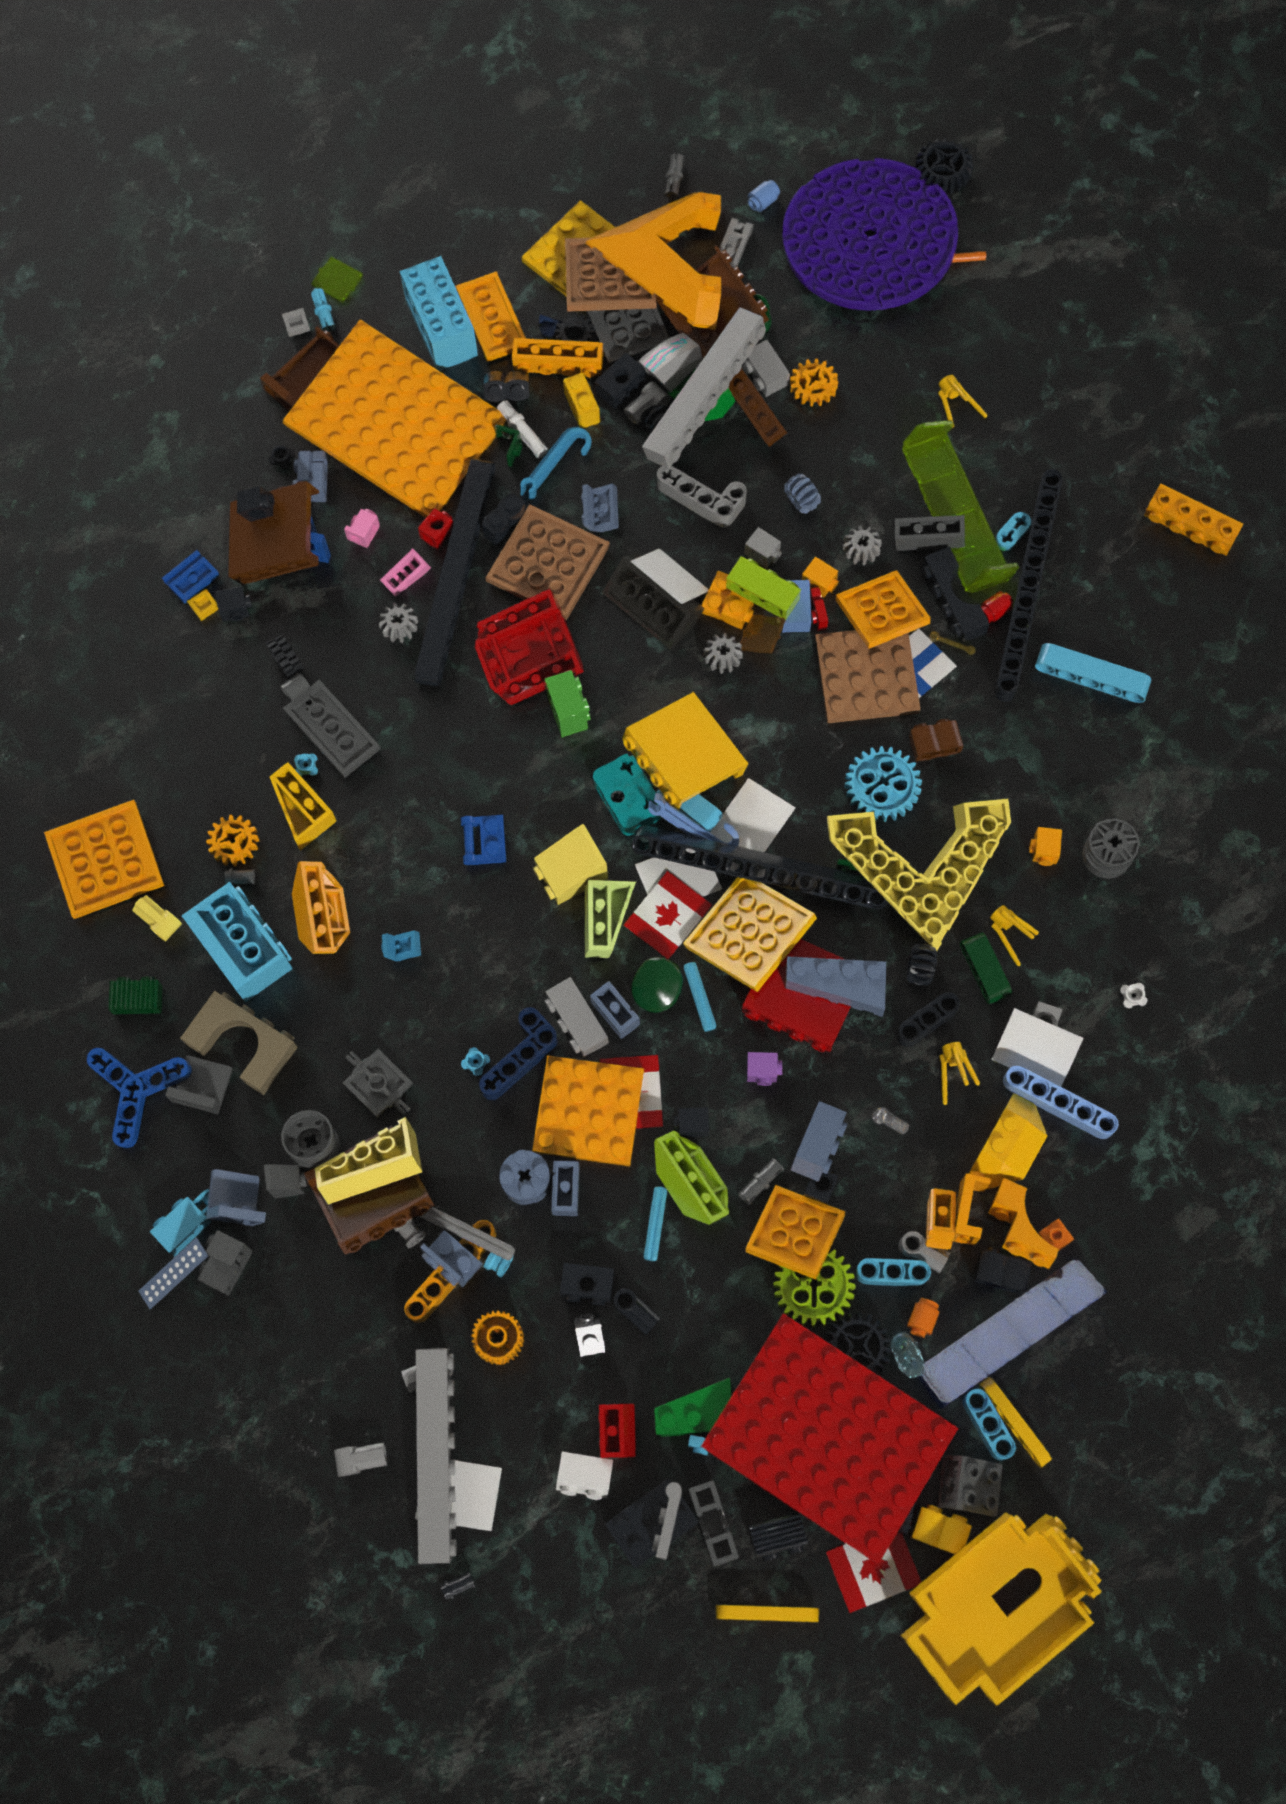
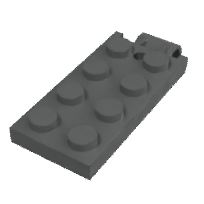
M297 672L280 686L284 694L291 700L283 708L284 712L344 778L381 749L380 745L320 680L310 686L307 680Z

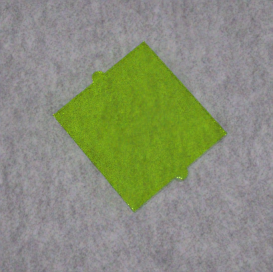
M331 256L323 268H319V273L311 282V285L317 289L322 288L324 293L344 302L349 294L355 291V286L363 277V273Z

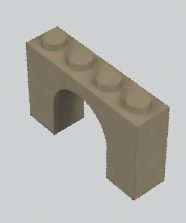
M214 991L180 1039L187 1046L205 1057L224 1031L237 1026L252 1029L258 1036V1049L240 1078L245 1084L264 1095L298 1048L293 1041L295 1038L284 1030L280 1033L273 1029L275 1025L263 1017L259 1020L253 1016L255 1012L246 1005L239 1007L234 1003L235 999L229 994L223 992L221 995Z

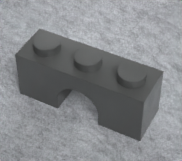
M714 1481L689 1488L713 1567L738 1559L739 1556L728 1528Z

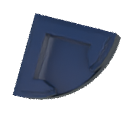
M540 315L539 329L542 336L546 340H555L557 322L560 323V321Z

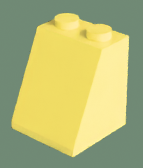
M584 824L578 826L534 858L535 867H533L537 878L545 881L547 886L544 889L549 899H555L558 905L584 892L588 880L604 881L608 879L607 863Z

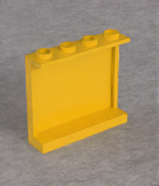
M694 692L628 726L622 738L625 748L633 753L638 765L645 769L650 776L652 784L660 789L666 802L678 810L685 801L733 775L735 779L740 777L748 765V762Z

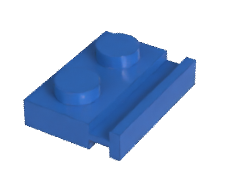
M196 550L166 574L162 580L185 604L220 575Z

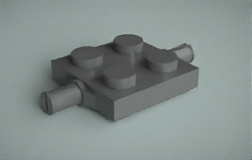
M379 1049L363 1060L354 1051H351L350 1055L355 1060L349 1055L346 1056V1059L355 1068L343 1084L377 1118L392 1106L402 1115H405V1110L408 1112L410 1107L401 1100V1097L413 1085L412 1081Z

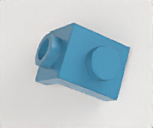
M413 930L395 936L388 933L382 934L381 948L384 957L398 962L420 956L419 932Z

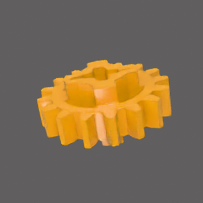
M807 359L806 365L799 363L798 370H792L790 391L795 392V399L802 398L801 404H805L808 401L810 402V407H813L814 402L822 406V400L829 403L830 396L835 397L836 389H838V374L833 373V366L826 367V361L818 364V359H815L814 363Z
M229 815V820L227 821L221 817V824L213 823L212 825L215 830L208 831V835L212 838L206 840L208 846H211L208 849L210 854L214 855L217 862L222 859L224 866H227L229 861H231L233 866L236 867L239 860L245 864V857L253 858L251 851L258 850L255 843L260 840L258 835H255L257 833L255 826L251 827L252 823L249 819L244 822L243 817L240 815L237 820L232 815ZM232 838H235L234 843H231Z

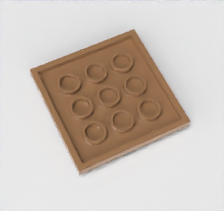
M591 238L565 239L567 312L656 309V294H650L624 274L623 270L619 267L616 268L603 258V253L597 248H590L586 245V240Z
M529 505L486 576V582L523 600L551 589L560 605L565 620H567L609 549L610 542Z
M856 630L815 635L827 723L920 713L909 633L868 649Z

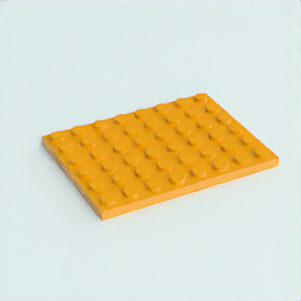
M361 319L283 419L284 425L425 518L434 508L440 512L443 510L465 480L471 459H480L495 439V425L504 426L507 422L498 409Z

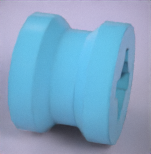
M490 1252L485 1261L484 1268L487 1270L492 1269L496 1271L497 1276L503 1277L513 1257L510 1260H506Z

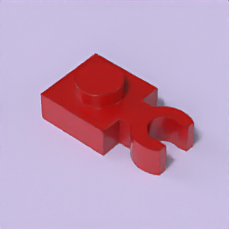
M810 588V600L813 606V610H811L812 624L816 623L818 631L827 630L828 617L820 588Z

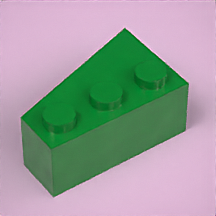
M730 1378L656 1407V1437L708 1434L731 1398Z

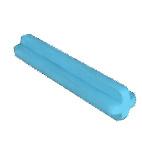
M695 962L687 963L684 965V971L704 1031L714 1030L716 1022Z
M655 1187L653 1192L644 1251V1259L649 1261H656L658 1257L667 1189L664 1187Z

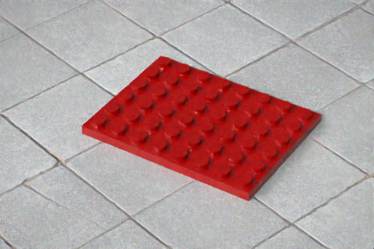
M783 1313L700 1447L874 1563L879 1564L958 1428Z

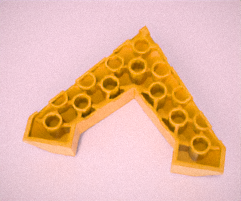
M694 192L586 240V245L590 248H597L603 253V258L616 268L619 267L623 270L624 274L653 295L655 293L664 300L663 304L675 313L680 312L687 317V322L692 326L716 329L721 298V277L697 273L667 243L679 237V233L684 230L689 231L694 227L716 230L721 213V195Z

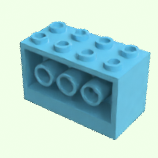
M439 256L399 271L406 303L435 368L440 371L478 357L474 327L442 257Z
M230 882L182 915L183 919L244 1002H247L292 970L289 964L292 958L280 941L278 942L273 931L263 921L256 908L249 902L239 886L234 888Z

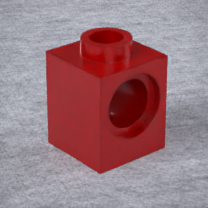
M434 508L418 527L420 538L439 550L451 535L454 525L453 518L447 512H440ZM437 525L442 526L440 529H433Z

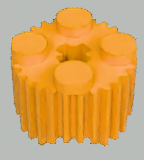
M492 1311V1314L486 1313V1316L481 1315L482 1319H477L478 1323H474L475 1329L472 1330L474 1334L471 1335L473 1347L477 1354L486 1362L489 1361L491 1364L495 1363L496 1365H504L506 1362L509 1363L510 1359L514 1360V1356H518L517 1352H521L520 1347H523L524 1333L519 1322L514 1316L511 1317L510 1313L506 1314L504 1311L502 1314L500 1311H497V1313ZM504 1333L502 1336L503 1341L492 1343L494 1341L493 1334L499 1335Z

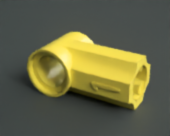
M147 895L140 898L132 909L165 942L182 925L168 910L164 911Z

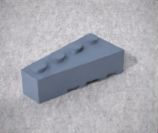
M787 957L785 988L813 997L825 998L833 1003H842L852 1006L854 1009L874 1013V1015L883 1017L885 1011L886 962Z

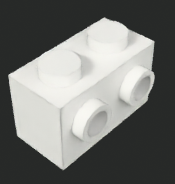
M562 1452L556 1490H560L562 1494L574 1496L576 1493L585 1494L593 1500H600L602 1497L607 1498L613 1460Z

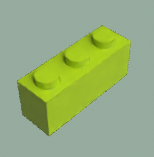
M742 556L726 580V588L785 621L800 600L801 589L797 584L792 581H785L776 572L765 570L756 561Z

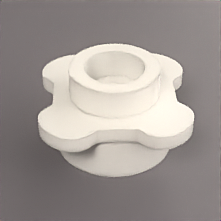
M1136 983L1121 987L1120 992L1124 996L1123 1005L1126 1008H1132L1135 1005H1146L1147 998L1145 997L1143 984Z

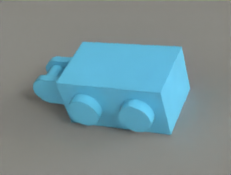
M209 1189L203 1191L194 1201L188 1197L178 1200L166 1217H160L153 1224L154 1228L150 1233L174 1257L212 1222L206 1219L207 1207L202 1211L198 1207L203 1202L208 1206Z

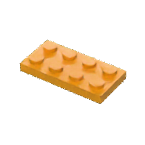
M497 272L456 286L486 361L489 362L512 354L514 338L526 339Z

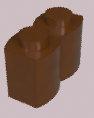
M941 719L935 725L917 724L909 733L916 761L960 753L963 749L956 720Z

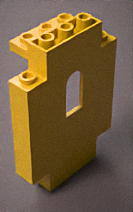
M1005 1512L909 1593L925 1615L901 1634V1636L949 1700L955 1705L978 1686H980L991 1702L996 1706L999 1705L1094 1624L1089 1617L1091 1614L1090 1609L1080 1599L1085 1595L1094 1599L1102 1592L1097 1586L1101 1582L1097 1575L1099 1570L1090 1559L1085 1560L1080 1553L1083 1550L1073 1537L1069 1539L1064 1532L1067 1529L1057 1516L1053 1518L1050 1515L1044 1514L1024 1531L1026 1526L1017 1515L1013 1517ZM1023 1569H1035L1041 1578L1039 1589L1006 1616L991 1596Z

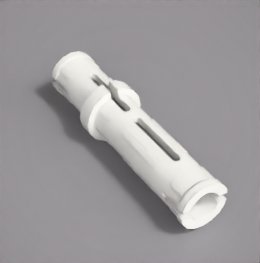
M508 400L501 402L497 409L505 417L509 428L520 431L521 439L538 459L544 457L548 452V448L524 421V416L518 413Z

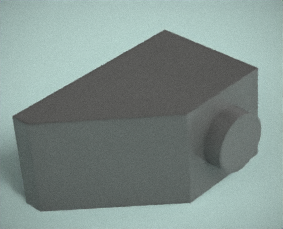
M264 1165L266 1190L275 1199L305 1194L304 1186L308 1185L304 1176L306 1172H302L298 1165Z

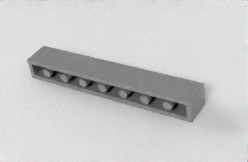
M743 308L737 310L643 444L642 448L648 460L670 469L672 464L679 459L686 444L691 442L698 427L702 426L709 411L716 406L718 398L727 390L735 374L739 373L742 364L752 354L758 341L764 337L766 328L762 316Z
M449 1348L416 1350L418 1564L450 1563L452 1556L457 1554V1542L452 1540V1529H456V1513H452L451 1502H456V1487L451 1486V1475H455L456 1472L455 1459H451V1449H455V1433H450V1422L455 1421V1408L450 1406V1396H454V1380H450V1370L454 1369V1354H449Z

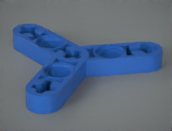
M94 1048L87 1055L88 1065L121 1092L112 1139L117 1146L122 1148H131L137 1142L146 1097L186 1080L192 1071L190 1063L179 1057L135 1074L102 1048ZM96 1056H102V1060H104L109 1065L105 1067L104 1065L97 1063V1060L95 1059ZM178 1064L184 1066V1068L181 1069V1074H178L176 1072L168 1074L165 1071V1069H167L170 1072L177 1070ZM120 1067L123 1072L121 1078L113 1080L111 1077L112 1071ZM160 1072L163 1077L161 1083L153 1085L151 1082L153 1074ZM136 1083L139 1086V1090H135L133 1094L130 1091V1087L135 1086ZM127 1098H134L137 1100V1103L133 1101H127ZM129 1106H134L135 1115L131 1119H126L124 1116L125 1109ZM123 1122H125V1123H128V1124H133V1126H132V1127H130V1126H127V1127H126V1126H124V1125H122V1124H123ZM121 1134H130L129 1139H125V1141L120 1139Z

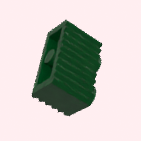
M119 977L117 981H110L108 1010L112 1014L161 1013L163 986L155 977H141L139 981H133L129 977Z

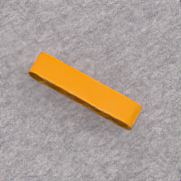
M480 1220L472 1226L478 1230L487 1227L491 1230L490 1235L496 1238V1231L491 1222ZM463 1238L459 1241L464 1248L467 1246L473 1247V1255L478 1260L486 1252V1249ZM440 1267L430 1274L405 1304V1314L415 1323L424 1322L455 1287L443 1277ZM439 1285L441 1288L440 1293L435 1297L428 1296L429 1287ZM415 1304L423 1305L424 1309L420 1316L411 1315V1308Z

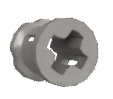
M413 1218L408 1220L402 1227L394 1228L405 1239L408 1248L415 1246L426 1236L424 1231H420L414 1224Z

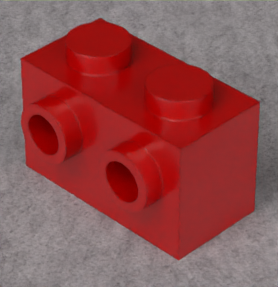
M634 1404L599 1405L600 1458L635 1457Z

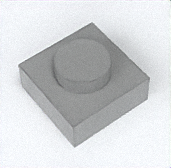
M303 308L282 314L289 337L310 331Z

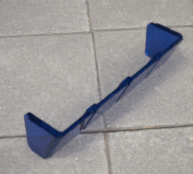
M1073 1259L918 1367L916 1374L942 1410L1093 1302L1102 1298L1107 1291L1079 1260Z

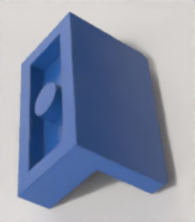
M311 516L310 551L319 557L318 561L329 563L331 554L325 536L317 533Z

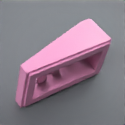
M411 549L380 580L396 597L428 572L431 567L414 549ZM413 561L419 564L417 568L412 564ZM407 566L413 571L411 574L405 570ZM399 572L406 577L404 581L397 575ZM394 578L399 585L396 587L390 579Z

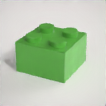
M572 670L545 678L547 697L561 737L587 730V721L591 720L589 715L590 709L586 698H583L579 677L574 678Z

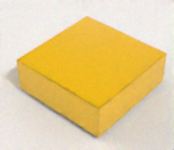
M207 589L187 601L201 621L218 610L217 602Z

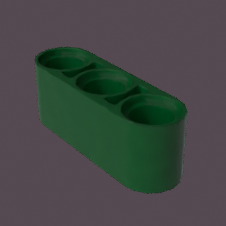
M982 932L960 941L962 953L986 1002L991 1004L1012 995L1011 986L986 935Z

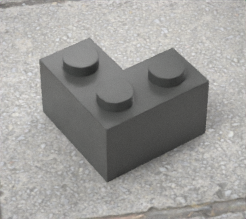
M217 1230L215 1235L212 1234L205 1245L206 1253L210 1258L200 1266L198 1280L229 1296L253 1251L244 1243Z

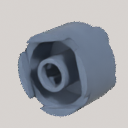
M519 1150L511 1154L503 1162L500 1169V1182L510 1200L520 1205L539 1202L547 1195L551 1186V1175L546 1161L539 1154L532 1151ZM529 1174L531 1180H524L522 1182L520 1176Z

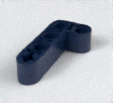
M531 1007L525 1008L518 1016L520 1028L528 1037L480 1079V1090L486 1099H498L557 1046L558 1040L555 1029L536 1009ZM529 1016L535 1017L536 1022L533 1025H526L523 1023L525 1018ZM543 1034L553 1036L552 1040L548 1043L541 1042L540 1037ZM525 1050L534 1051V1056L530 1059L521 1057ZM507 1066H514L516 1068L515 1073L509 1076L505 1075L503 1071ZM498 1074L500 1075V1078L502 1079V1081H503L504 1083H501V1080H500V1079L498 1080V1078H497V1075H498ZM489 1083L491 1085L495 1084L496 1089H488L486 1085Z

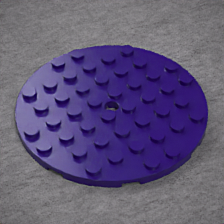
M875 158V161H859V159L835 164L815 174L814 179L805 186L802 185L793 196L783 222V248L786 259L795 276L806 288L820 298L838 306L857 310H883L907 304L931 290L943 278L953 261L958 242L956 213L950 199L938 184L935 185L931 182L929 185H926L927 178L920 180L919 177H921L923 172L901 162ZM873 231L876 234L867 238L865 232Z

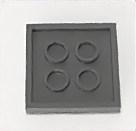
M657 307L656 309L586 311L588 318L591 319V323L594 324L598 342L603 343V354L609 367L625 353L635 359L644 356L651 349L669 339Z

